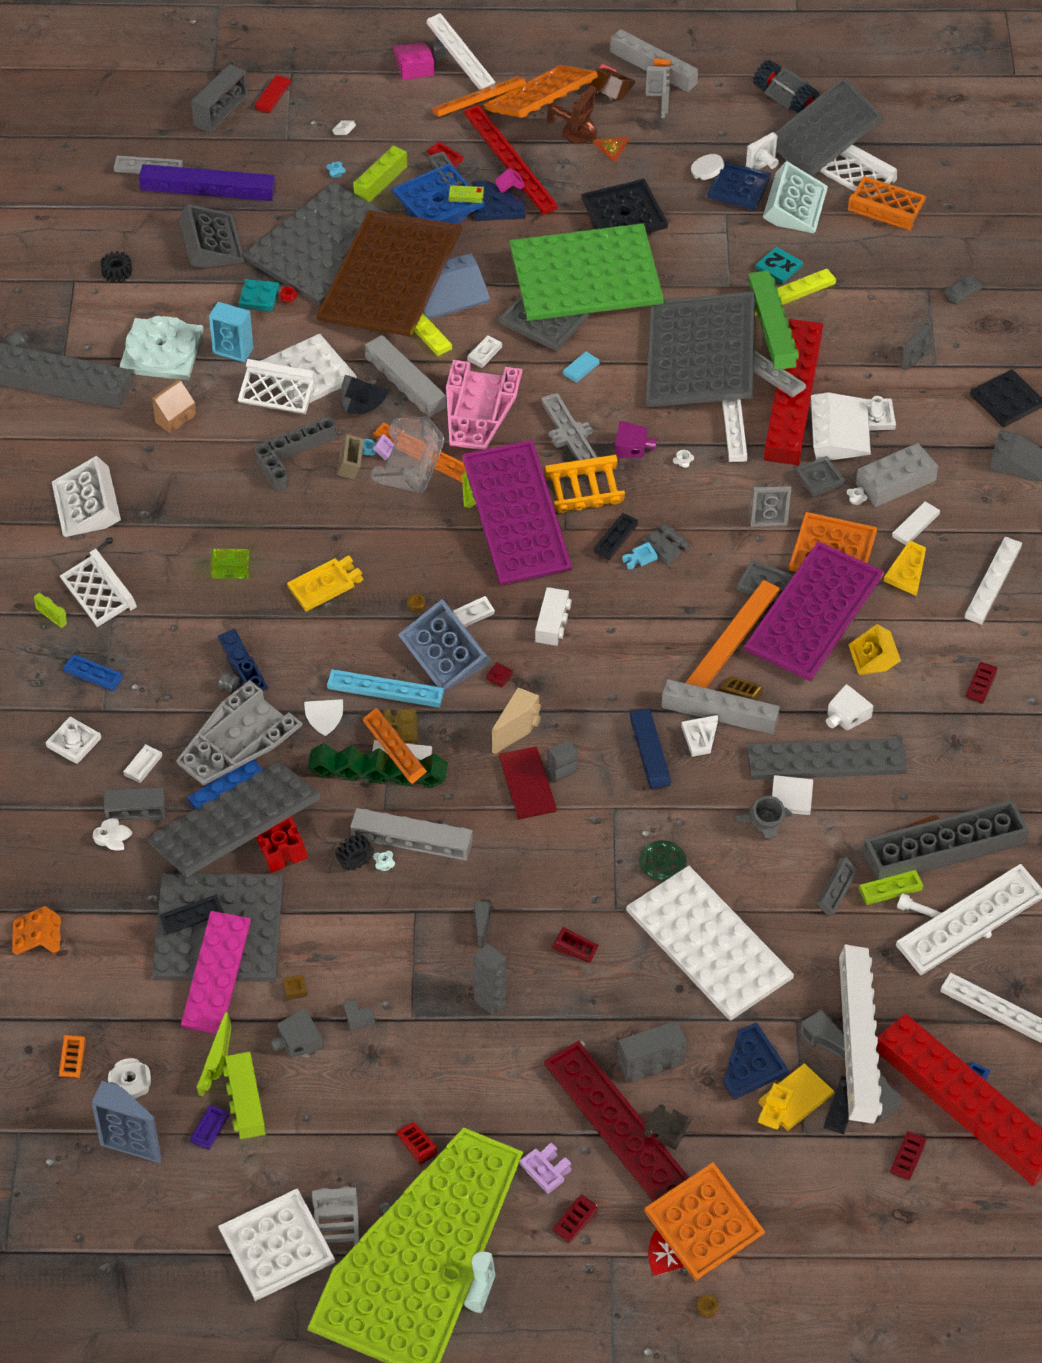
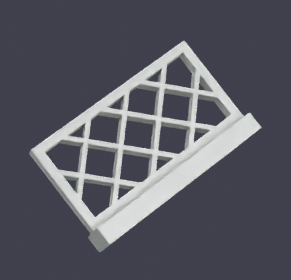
M851 145L840 154L846 160L836 161L835 158L819 171L853 191L858 187L853 185V182L862 180L863 171L873 173V175H866V177L875 180L877 178L885 179L884 183L893 184L897 180L896 168L854 145ZM856 163L859 167L850 168L849 164ZM847 164L848 169L838 170V165ZM831 166L836 168L835 171H828L826 169ZM860 172L861 176L852 177L851 173ZM849 173V178L843 179L839 176L840 174ZM864 184L865 188L873 187L871 184ZM876 192L873 195L869 193L870 197L878 195Z
M247 359V371L238 398L240 403L306 415L314 384H317L318 376L314 371ZM251 374H256L260 378L253 384L249 381ZM270 377L275 378L277 382L267 387L264 381ZM287 380L291 381L293 385L284 390L281 384ZM263 383L266 389L257 394L254 387ZM303 383L309 384L308 389L300 393L297 387ZM280 386L283 392L273 397L270 391ZM296 388L299 395L290 400L287 393ZM252 389L255 396L250 399L244 398L245 393ZM269 392L272 399L262 402L259 397ZM285 395L288 402L284 405H278L276 400ZM302 398L304 401L302 409L295 408L293 403Z
M94 549L90 552L91 557L60 575V578L94 624L99 627L127 608L130 611L135 609L137 605L132 595L97 549ZM92 564V572H85L84 568ZM72 575L78 576L76 582H70L67 578ZM82 576H89V582H80ZM94 577H101V584H94ZM78 587H86L85 594L77 593ZM91 588H98V595L89 594ZM103 589L112 590L110 596H103ZM95 599L94 606H87V600ZM100 600L108 601L107 607H99ZM113 601L122 603L117 608H111ZM97 611L105 612L104 616L98 620L95 618Z

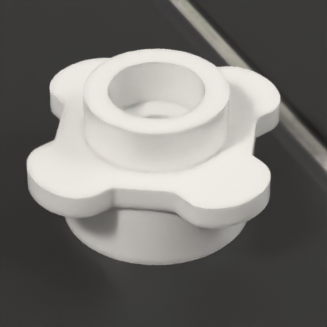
M680 450L677 452V456L673 458V463L687 468L689 463L694 460V456L687 450Z
M858 487L847 490L849 501L852 504L859 505L867 500L864 488Z

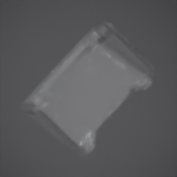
M428 416L395 418L389 429V434L395 443L385 468L375 466L370 474V478L379 485L413 493H423L426 490L443 448L444 435Z

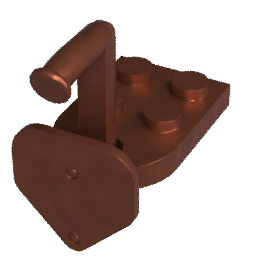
M590 85L587 90L585 89L582 92L580 100L575 101L572 106L573 113L555 103L548 105L547 123L552 124L556 121L554 115L568 121L563 128L562 135L574 144L595 141L597 138V130L590 119L594 107L596 87Z

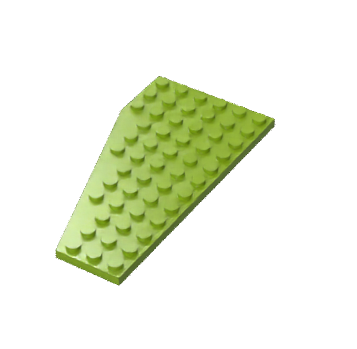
M463 1127L439 1156L404 1191L403 1195L378 1219L343 1260L333 1268L307 1330L385 1363H440L474 1278L472 1258L475 1254L485 1250L523 1152Z

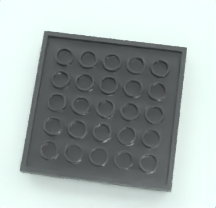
M162 873L152 979L192 981L208 921L166 935L159 915L217 894L225 914L251 918L236 981L276 982L283 874H192L186 877L182 873Z

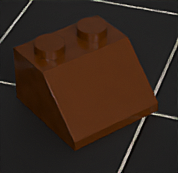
M595 68L598 77L593 79L589 86L596 87L597 94H606L608 99L616 101V99L624 98L634 85L635 80L608 68Z

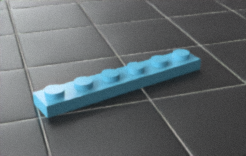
M333 669L327 683V688L331 690L439 708L444 695V688Z

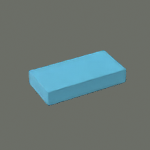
M586 351L563 370V375L577 383L599 365V359Z

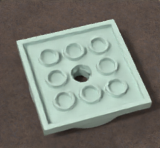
M155 316L149 319L135 318L132 329L126 338V348L120 367L130 369L131 374L189 380L204 331L203 325L187 324L178 318Z

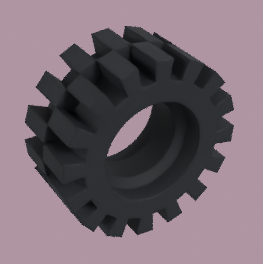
M112 251L110 255L105 254V257L101 258V273L107 281L111 279V282L114 283V280H116L118 283L121 279L125 281V277L128 279L132 275L131 258L128 254L125 255L124 252L119 254V251L113 254Z
M356 834L355 837L350 836L349 840L346 838L344 843L341 842L339 844L340 847H337L335 857L343 869H347V871L351 869L356 870V867L361 868V865H366L367 860H371V856L374 855L373 847L362 834L361 836L359 834Z

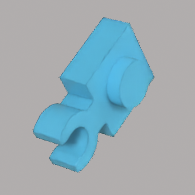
M649 542L632 549L633 554H626L622 557L628 570L633 569L638 563L644 566L658 559L656 552Z

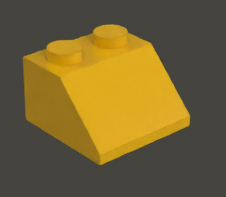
M878 624L848 644L859 675L884 672L901 661L891 631Z

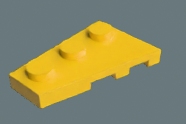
M909 540L884 576V582L917 596L926 547Z

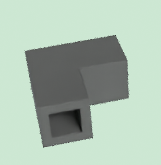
M356 1000L343 1003V1011L350 1031L375 1025V1017L371 1007L358 1010Z

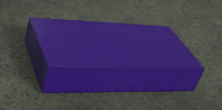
M210 1104L190 1137V1142L210 1150L226 1123L229 1112Z

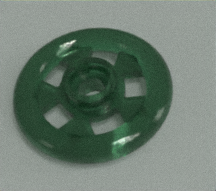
M665 840L649 843L642 849L639 855V866L642 872L649 878L657 881H666L683 870L687 863L686 855L682 848L673 842ZM662 848L663 851L655 853L654 850ZM673 851L677 856L672 858L669 852ZM647 857H653V863H647ZM672 863L677 865L674 870L669 868ZM655 868L663 869V873H658L654 870Z

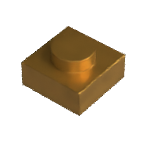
M303 974L283 978L287 1000L307 996Z

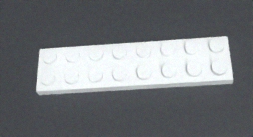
M1019 864L899 939L895 945L920 976L1040 901L1042 899V888L1022 864Z

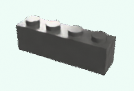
M487 943L473 956L474 1001L493 1015L497 1010H502L507 1002L506 957Z

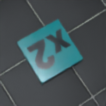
M775 247L755 265V269L759 272L769 270L771 277H774L775 281L783 285L803 267V262L782 249Z

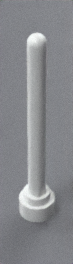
M904 893L901 894L897 908L900 910L912 909L932 918L942 913L913 902V899ZM989 932L983 937L990 938L992 933Z

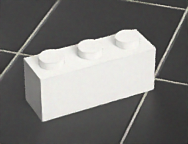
M546 588L535 630V642L558 646L559 638L563 639L564 628L562 626L567 624L568 613L566 611L570 610L572 599H569V591Z

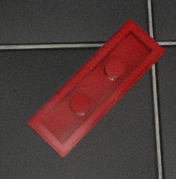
M275 75L256 102L255 109L271 113L291 84V79Z

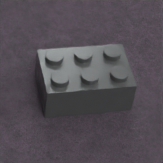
M674 1021L618 1040L617 1063L626 1082L638 1081L644 1076L658 1074L667 1068H676L685 1063L687 1041L678 1022Z

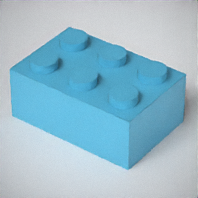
M217 302L209 315L213 353L245 362L253 350L250 311Z

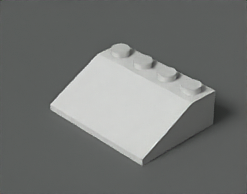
M834 393L811 395L813 445L816 460L825 456L829 460L871 455L867 399Z
M97 456L52 481L63 536L68 537L106 529L121 520L109 467Z

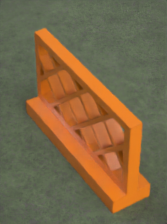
M863 176L854 194H851L849 198L848 210L911 231L914 220L922 208L926 196ZM868 183L873 187L865 188L864 184ZM880 189H887L888 192L881 194ZM876 191L878 194L870 197L869 192ZM865 194L867 198H863L858 195ZM902 194L904 197L897 199L895 195ZM889 196L893 198V200L887 202L884 199ZM880 199L882 203L875 202L874 200ZM917 199L920 200V202L913 204L911 200ZM907 201L909 205L903 207L900 205L901 202ZM896 204L898 208L890 207V205ZM912 209L913 214L906 212V210Z

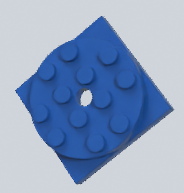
M450 163L392 188V193L403 204L409 217L458 224L469 213L485 207L484 200L483 203L449 201L450 185L458 186L453 184L459 182L456 176L463 183L459 186H470ZM442 170L443 174L439 175L438 171ZM448 172H452V173H453V177L450 178V176H448V175H446V174H447ZM442 176H445L448 181L444 182Z

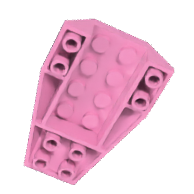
M452 361L446 385L450 446L486 450L517 397L523 369L505 367L502 376L472 372L470 362Z

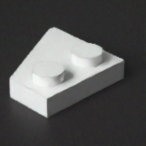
M718 715L682 722L681 727L692 757L711 753L718 724Z

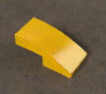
M774 1083L767 1096L766 1104L759 1116L758 1123L778 1130L794 1090Z

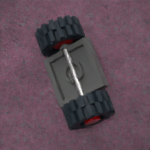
M772 60L764 61V64L761 63V67H758V71L754 74L756 76L753 77L754 85L765 91L764 93L789 111L792 109L796 113H800L820 96L819 91L811 87L807 81L786 67L782 68Z

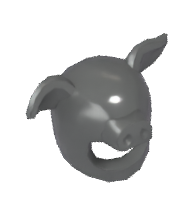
M764 796L758 798L751 805L748 814L737 815L734 819L737 822H750L755 829L762 832L764 839H771L778 836L779 825L784 817L792 816V812L784 807L782 801L777 797Z

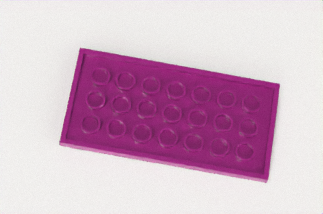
M533 440L462 454L463 464L499 585L502 586L571 571V562Z
M818 541L745 644L744 650L811 682L884 576V571Z

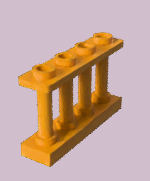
M610 455L545 466L544 478L545 480H552L557 501L553 502L555 512L565 513L573 509L583 510L586 507H601L604 504L616 505L623 502L625 491H617L613 470L616 469L618 462L617 456ZM596 472H606L610 493H599L595 476ZM578 475H588L592 496L582 497L577 478ZM560 478H570L575 498L564 500Z

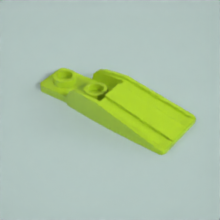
M228 1012L224 1014L197 1085L198 1095L202 1097L205 1091L210 1089L212 1080L218 1079L222 1075V1065L226 1064L225 1056H228L231 1022Z

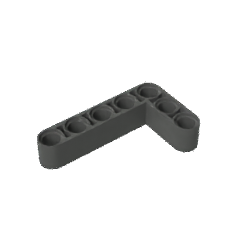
M324 417L262 442L255 447L256 464L275 490L283 491L288 487V473L281 461L333 440L336 437L335 420L331 417Z

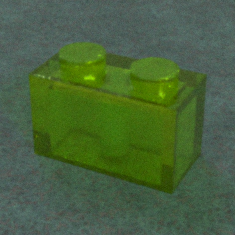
M212 549V578H249V549Z

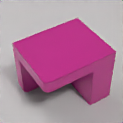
M511 168L507 169L495 180L502 193L512 185L520 190L525 186L520 174Z

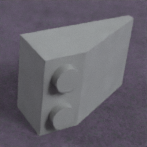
M791 486L754 487L749 502L751 527L787 526Z

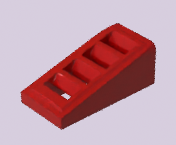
M414 1121L396 1131L397 1136L419 1165L437 1155L435 1144ZM412 1129L414 1130V1132L410 1133L409 1135H404L408 1131ZM418 1135V1137L413 1139L412 1141L409 1140L410 1138ZM422 1141V1143L414 1146L417 1142ZM426 1146L425 1149L419 1151L420 1148Z

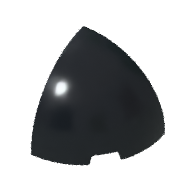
M345 375L340 395L342 409L351 414L368 413L376 409L385 400L389 390Z

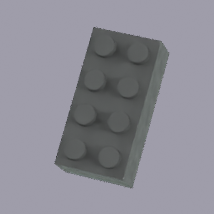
M229 64L208 86L203 88L192 99L191 105L195 127L211 133L248 97L245 70Z

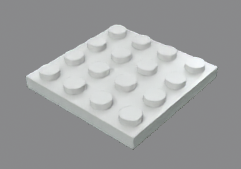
M321 334L261 360V362L314 371L318 376L317 384H314L309 403L341 389L345 375L357 378ZM270 377L274 383L277 382L275 378ZM289 380L281 384L284 390L293 385ZM303 383L297 388L300 393L306 391L309 384ZM295 388L287 393V395L292 400L299 393ZM301 398L294 402L293 405L295 408H300L303 406L304 401Z
M298 1188L218 1226L255 1301L335 1263V1259Z

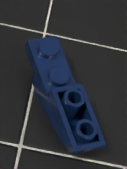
M236 629L218 635V641L226 654V659L236 676L241 678V685L243 686L250 680L262 691L267 690L268 686L253 657L249 656Z

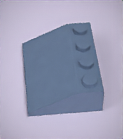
M472 253L448 259L423 311V314L428 319L491 302L480 269Z
M443 599L398 634L435 684L440 688H444V692L476 674L492 661Z
M101 1081L91 1102L100 1145L161 1163L162 1158L154 1117L123 1087L114 1082Z

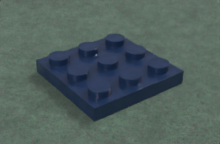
M723 161L724 168L719 170L720 173L716 176L708 192V198L756 210L769 183L771 173Z

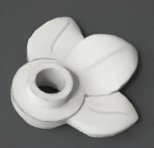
M107 819L102 822L101 827L94 830L93 839L96 844L100 846L106 845L111 850H124L122 841L132 835V831L124 825H119L118 819Z

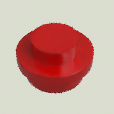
M287 286L281 289L279 296L284 302H292L297 298V293L294 288Z

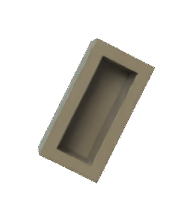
M346 434L340 446L337 475L350 479L355 478L361 466L363 438Z

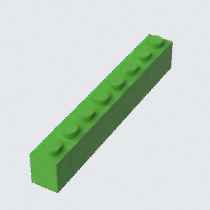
M769 270L749 273L750 292H755V308L774 369L796 367V360L799 359L798 350L795 349L794 338L791 339V328H788V319L785 318V310L782 307L781 298L778 297V288L775 287L774 277H771Z

